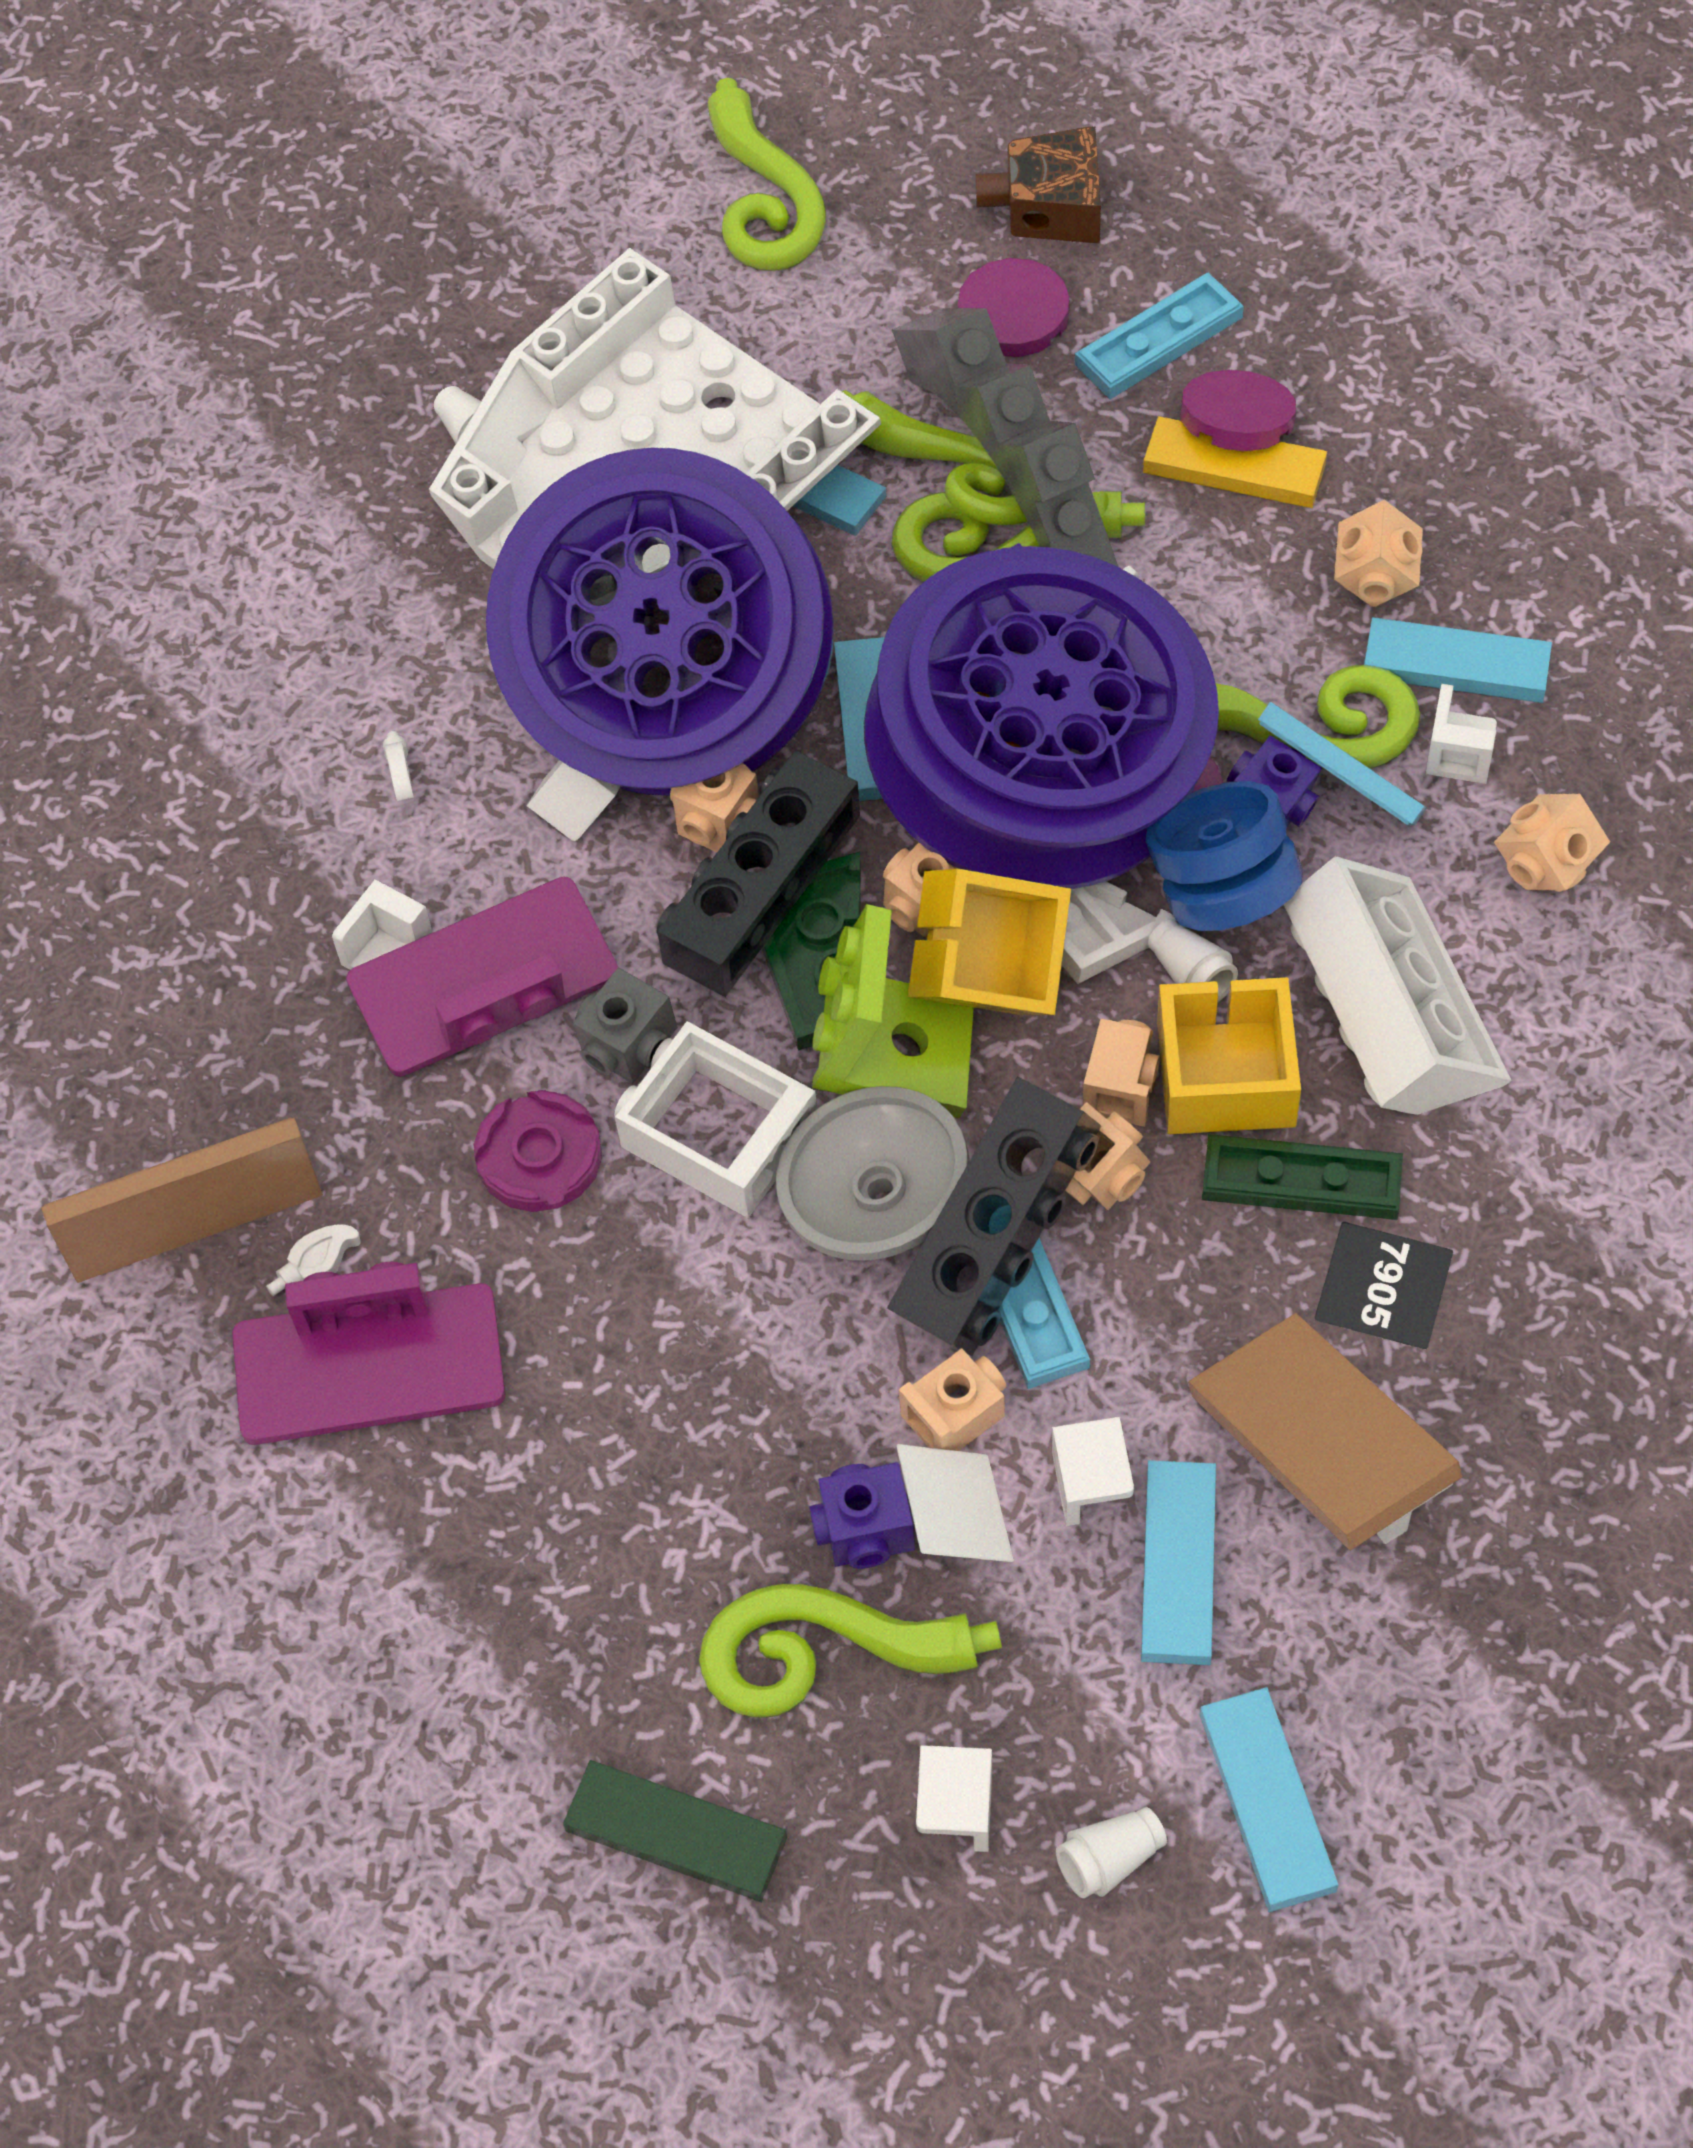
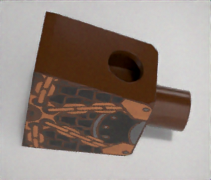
M1095 126L1014 139L1008 144V172L975 174L976 207L1009 206L1010 230L1014 237L1100 243L1101 200Z

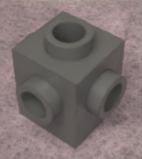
M619 967L598 993H592L585 998L577 1011L573 1023L581 1047L580 1055L583 1060L594 1070L605 1076H610L614 1072L632 1084L646 1067L651 1068L652 1058L659 1045L665 1039L670 1038L678 1028L669 996Z

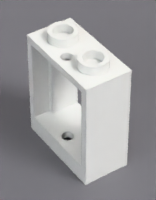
M687 1021L674 1039L667 1038L659 1045L652 1058L650 1071L638 1087L632 1085L622 1094L617 1103L614 1116L620 1145L623 1149L749 1218L776 1181L779 1159L788 1139L801 1122L817 1109L815 1090ZM696 1071L770 1111L728 1169L654 1129Z

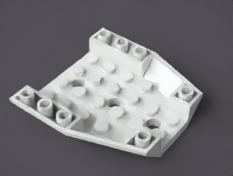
M629 248L510 352L429 488L433 499L477 556L494 569L507 536L530 504L558 479L592 460L630 449L652 447L675 448L697 452L719 459L741 470L768 490L788 511L880 426L881 420L838 389L819 404L677 307L675 305L670 275ZM726 397L733 400V403L727 408L717 407L710 409L706 407V404L714 398ZM657 544L647 549L642 560L645 573H658L667 566L670 559L668 545ZM603 576L594 582L590 590V598L593 605H605L615 597L617 592L615 577Z

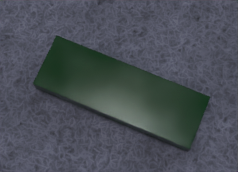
M1208 1134L1202 1200L1397 1220L1400 1204L1403 1153Z
M590 1760L563 1822L566 1832L759 1902L763 1901L787 1840L786 1829Z

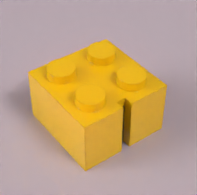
M962 869L924 871L917 928L927 929L928 935L927 940H915L908 997L1017 1015H1055L1071 889Z
M1288 977L1231 980L1227 1024L1217 1025V981L1160 984L1157 1029L1167 1134L1296 1127L1301 1084Z

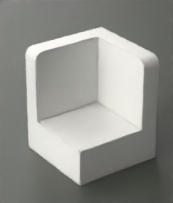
M1441 684L1426 774L1486 784L1497 722L1489 717L1449 711L1454 686Z
M559 760L543 779L527 806L570 840L576 841L615 797L621 786L592 778Z
M374 880L334 930L332 938L341 965L351 970L358 965L433 932L424 905Z
M1120 1417L1052 1427V1455L1066 1526L1080 1524V1505L1124 1499L1133 1495L1134 1484Z
M920 1746L916 1827L920 1833L974 1836V1851H989L992 1749Z

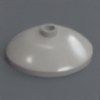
M888 1086L855 1090L836 1097L820 1106L795 1129L779 1159L776 1173L777 1197L783 1214L793 1231L814 1249L829 1256L847 1260L866 1261L891 1257L910 1250L925 1241L970 1161L968 1147L954 1117L945 1107L929 1096L906 1088ZM882 1192H891L883 1198L874 1199Z

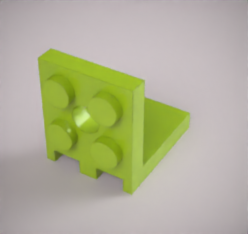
M866 904L853 927H844L835 958L827 957L821 969L818 992L821 995H825L824 1012L820 1014L817 1020L813 1037V1049L820 1051L819 1068L813 1076L812 1088L842 1095L859 1089L879 1086L906 1088L929 1096L945 1107L954 1118H960L967 1107L974 1008L908 997L909 983L886 978L892 910ZM905 1034L913 1038L919 1045L921 1055L907 1056L899 1052L892 1042V1035Z

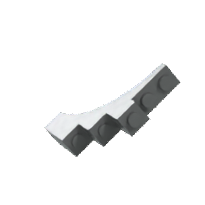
M941 308L892 329L912 384L930 390L945 401L966 423L1008 484L1039 546L1075 551L1096 557L1119 567L1088 483L1095 480L1076 423L1050 421L1031 366L1025 364H1006L987 309Z

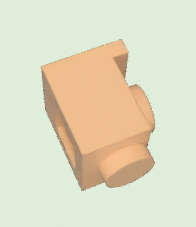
M1100 1019L1083 1084V1105L1087 1102L1106 1119L1115 1111L1130 1124L1145 1127L1148 1117L1149 1093L1153 1092L1160 1062V1055L1150 1053L1153 1031L1149 1026L1136 1020H1121L1117 1022Z
M961 1348L913 1385L908 1382L899 1389L900 1414L929 1448L960 1451L1005 1417V1399L1002 1391L1006 1389V1383L999 1370L988 1358L981 1356L976 1361H973ZM959 1387H962L967 1393L961 1398L948 1396Z

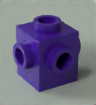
M1270 735L1255 755L1247 750L1244 751L1233 766L1226 781H1253L1268 785L1279 797L1287 821V827L1291 822L1301 827L1319 800L1320 796L1312 792V788L1322 767L1307 759L1298 750L1288 747Z
M899 1462L872 1468L865 1464L846 1465L832 1472L829 1477L818 1479L821 1503L809 1506L816 1544L817 1546L830 1544L835 1567L850 1564L851 1567L857 1569L871 1568L885 1563L890 1558V1555L915 1550L913 1522Z

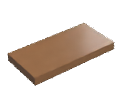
M288 1118L50 1202L41 1208L52 1237L76 1282L79 1283L323 1196L296 1120L295 1118Z
M1297 1313L1188 1381L1192 1397L1350 1551L1462 1478L1459 1461Z

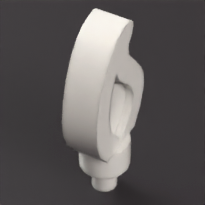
M391 731L383 742V751L386 760H388L396 799L401 801L414 798L406 759L408 756L407 743L396 731Z
M332 1225L315 1230L302 1237L290 1250L287 1258L288 1263L276 1271L278 1278L266 1286L270 1294L275 1296L285 1289V1283L303 1281L304 1278L314 1273H337L344 1251L349 1247L360 1245L361 1240L358 1231L348 1225Z

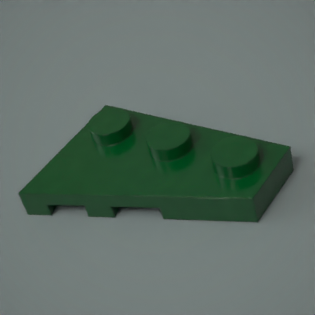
M860 851L826 861L762 948L798 1050L813 1046L816 1023L820 1014L824 1012L825 995H821L818 992L823 963L827 957L835 958L844 927H853L860 916Z

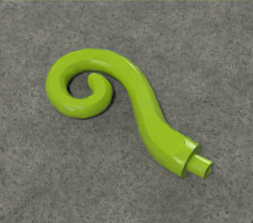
M723 78L716 83V92L709 97L707 104L709 117L717 139L730 156L781 188L793 201L797 213L796 225L788 235L774 241L757 240L746 232L745 226L747 223L754 219H764L771 229L781 232L786 229L789 221L788 210L781 200L773 195L764 193L745 195L728 206L722 221L723 239L734 258L744 265L759 270H785L801 263L818 246L826 223L824 200L816 183L806 170L757 130L749 94L743 89L738 88L736 80Z
M847 390L842 391L881 420V425L861 442L862 444L876 451L897 457L964 463L955 467L946 478L945 496L951 505L964 515L984 523L1016 525L1028 522L1014 495L990 497L976 491L980 490L997 496L1003 491L1005 480L975 436L940 428L913 419L884 403L868 391H863L856 395Z
M1122 491L1092 492L1108 538H1122V526H1145V502L1122 503ZM945 492L929 494L912 502L897 518L893 529L891 545L896 559L910 576L921 582H925L929 577L948 565L966 558L947 557L928 550L922 538L925 529L930 524L941 519H956L963 524L960 530L952 531L943 538V549L950 556H965L976 552L983 545L989 533V523H984L964 515L949 503ZM1028 525L1014 537L992 550L1012 547L1018 543L1023 547L1040 546L1030 525Z
M1369 665L1344 667L1329 675L1319 690L1317 708L1319 716L1325 725L1333 732L1343 735H1359L1365 731L1368 725L1367 715L1363 711L1349 709L1344 704V698L1352 693H1366L1379 699L1387 709V723L1380 731L1361 738L1340 739L1325 735L1321 736L1368 768L1373 769L1398 757L1413 740L1418 731L1420 721L1418 701L1411 688L1399 676L1386 669ZM1216 683L1219 706L1217 731L1237 732L1261 744H1264L1271 735L1288 747L1295 749L1259 724L1261 721L1258 719L1268 706L1267 703L1247 691Z
M780 1584L749 1592L726 1606L713 1619L703 1638L699 1664L701 1675L708 1690L723 1706L741 1715L754 1718H768L789 1712L805 1700L814 1683L817 1664L814 1651L800 1635L785 1630L768 1631L760 1636L758 1641L759 1651L768 1659L782 1660L786 1664V1673L779 1682L769 1686H756L744 1680L738 1671L736 1663L737 1650L741 1642L749 1634L769 1624L784 1621H803L820 1625L844 1636L899 1668L926 1674L956 1673L978 1668L975 1654L1001 1649L1002 1645L996 1621L969 1627L966 1613L919 1622L903 1621L888 1616L853 1598L828 1589L804 1584Z

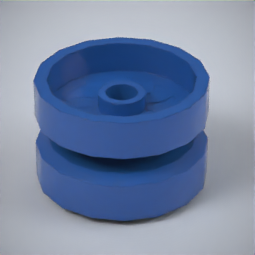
M1253 781L1225 782L1199 789L1188 794L1168 815L1147 828L1146 844L1155 869L1164 878L1163 891L1170 911L1181 926L1197 931H1220L1246 925L1276 911L1289 901L1301 886L1303 868L1293 841L1286 835L1287 821L1279 797L1268 785Z

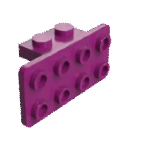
M559 877L358 965L347 973L346 980L389 1071L395 1076L402 1077L468 1047L481 1044L493 1036L524 1022L544 1016L553 1009L602 988L617 970L618 965L575 882L569 877Z
M382 1262L372 1266L367 1271L342 1275L333 1272H318L307 1276L303 1281L285 1283L288 1314L244 1320L237 1323L232 1331L240 1433L244 1441L250 1445L491 1408L500 1405L506 1396L495 1299L490 1286L484 1283L426 1291L417 1263Z

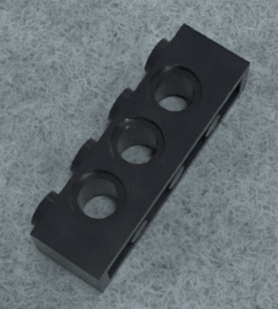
M797 750L792 753L781 769L778 767L772 769L762 784L760 797L747 813L741 812L734 818L728 829L726 841L713 858L706 857L700 863L694 873L691 888L679 903H671L661 915L656 932L659 939L662 963L726 997L860 817L858 781ZM786 823H797V825L791 827L781 826ZM755 867L764 868V870L759 872L746 871ZM718 913H730V914H731V915H729V916H727V917H724V918H713V917H711V916H713V915H715V914H718Z
M1017 1076L887 1309L959 1350L962 1348L967 1354L973 1356L978 1345H985L995 1333L1001 1318V1312L998 1309L1010 1288L1020 1285L1027 1276L1034 1258L1031 1251L1043 1229H1050L1061 1216L1066 1203L1064 1192L1075 1172L1084 1170L1093 1159L1099 1143V1138L1096 1135L1101 1125L1084 1111ZM1036 1148H1043L1044 1161L1041 1167L1035 1173L1023 1176L1021 1165L1024 1157ZM1010 1205L1012 1214L1008 1226L999 1233L991 1234L989 1221L992 1214L998 1208ZM977 1263L979 1274L976 1283L969 1290L959 1293L957 1277L960 1271L968 1264Z

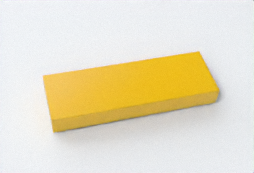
M1158 416L1144 457L1143 473L1313 508L1326 465L1327 451L1281 441L1267 449L1253 451L1227 450L1211 444L1212 436L1206 435L1201 431L1199 438L1194 436L1180 420Z

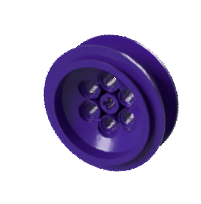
M652 447L630 449L587 462L551 484L530 504L507 536L498 555L487 597L486 632L491 664L500 690L520 724L536 742L569 767L592 778L621 786L620 789L630 792L670 796L672 788L709 780L734 769L742 763L751 772H754L771 760L790 742L812 712L823 689L833 650L834 619L829 585L822 564L811 542L797 522L768 490L741 470L719 459L687 450ZM657 544L668 545L670 559L667 566L658 573H645L642 560L647 549ZM710 573L721 575L724 585L720 597L708 604L697 602L695 587L698 581ZM603 576L615 577L617 581L615 597L605 605H593L590 598V590L594 582ZM654 607H659L661 611L669 616L668 625L659 624L660 633L655 634L644 625L645 616L654 617ZM708 635L721 636L724 642L722 657L712 665H699L695 657V650L700 640ZM613 637L618 646L614 661L602 668L594 667L590 658L593 645L601 638ZM655 667H667L671 677L669 688L659 697H647L643 689L644 677Z
M1034 546L1008 547L982 552L948 565L929 577L904 601L891 621L880 651L877 674L872 682L866 703L864 744L873 780L884 802L906 831L927 850L941 855L948 864L957 869L1076 889L1113 879L1132 870L1151 856L1146 844L1147 828L1168 815L1188 794L1194 792L1195 785L1207 765L1218 729V693L1212 668L1196 634L1180 613L1145 582L1113 564L1075 551ZM1012 651H1018L1021 654H1015ZM976 692H982L988 694L991 697L981 696ZM1101 706L1109 707V708H1111L1113 711L1106 710V709L1102 708ZM1006 742L1016 743L1022 748L1010 746ZM1067 748L1076 749L1082 752L1084 755L1075 754Z

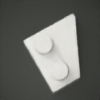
M1106 881L1092 886L1071 889L1061 965L1079 984L1148 949V938L1154 928L1167 919H1174L1176 922L1177 920L1171 913L1163 909L1155 917L1125 902L1128 892Z

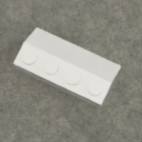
M1334 856L1301 884L1294 896L1284 904L1292 921L1290 926L1291 933L1297 943L1306 950L1316 971L1315 983L1324 997L1330 1001L1341 1024L1339 1027L1341 1038L1349 1049L1355 1053L1366 1076L1364 1079L1365 1088L1371 1098L1381 1108L1418 1115L1503 1087L1512 1081L1410 877Z

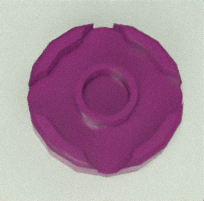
M1006 258L989 262L969 275L960 287L957 308H986L1003 356L1021 357L1041 352L1051 345V339L1056 337L1059 332L1060 336L1062 335L1068 324L1070 296L1064 280L1050 267L1030 259Z
M1229 369L1213 371L1192 379L1183 389L1181 421L1187 430L1198 438L1200 431L1212 436L1211 444L1220 448L1238 451L1267 449L1279 443L1280 435L1284 433L1289 435L1294 428L1296 399L1287 387L1270 377L1251 371Z
M546 1090L527 1092L528 1097L518 1098L513 1102L509 1098L497 1104L480 1123L473 1144L477 1173L490 1195L508 1207L530 1212L558 1209L580 1197L596 1179L602 1160L599 1130L587 1108L566 1094Z

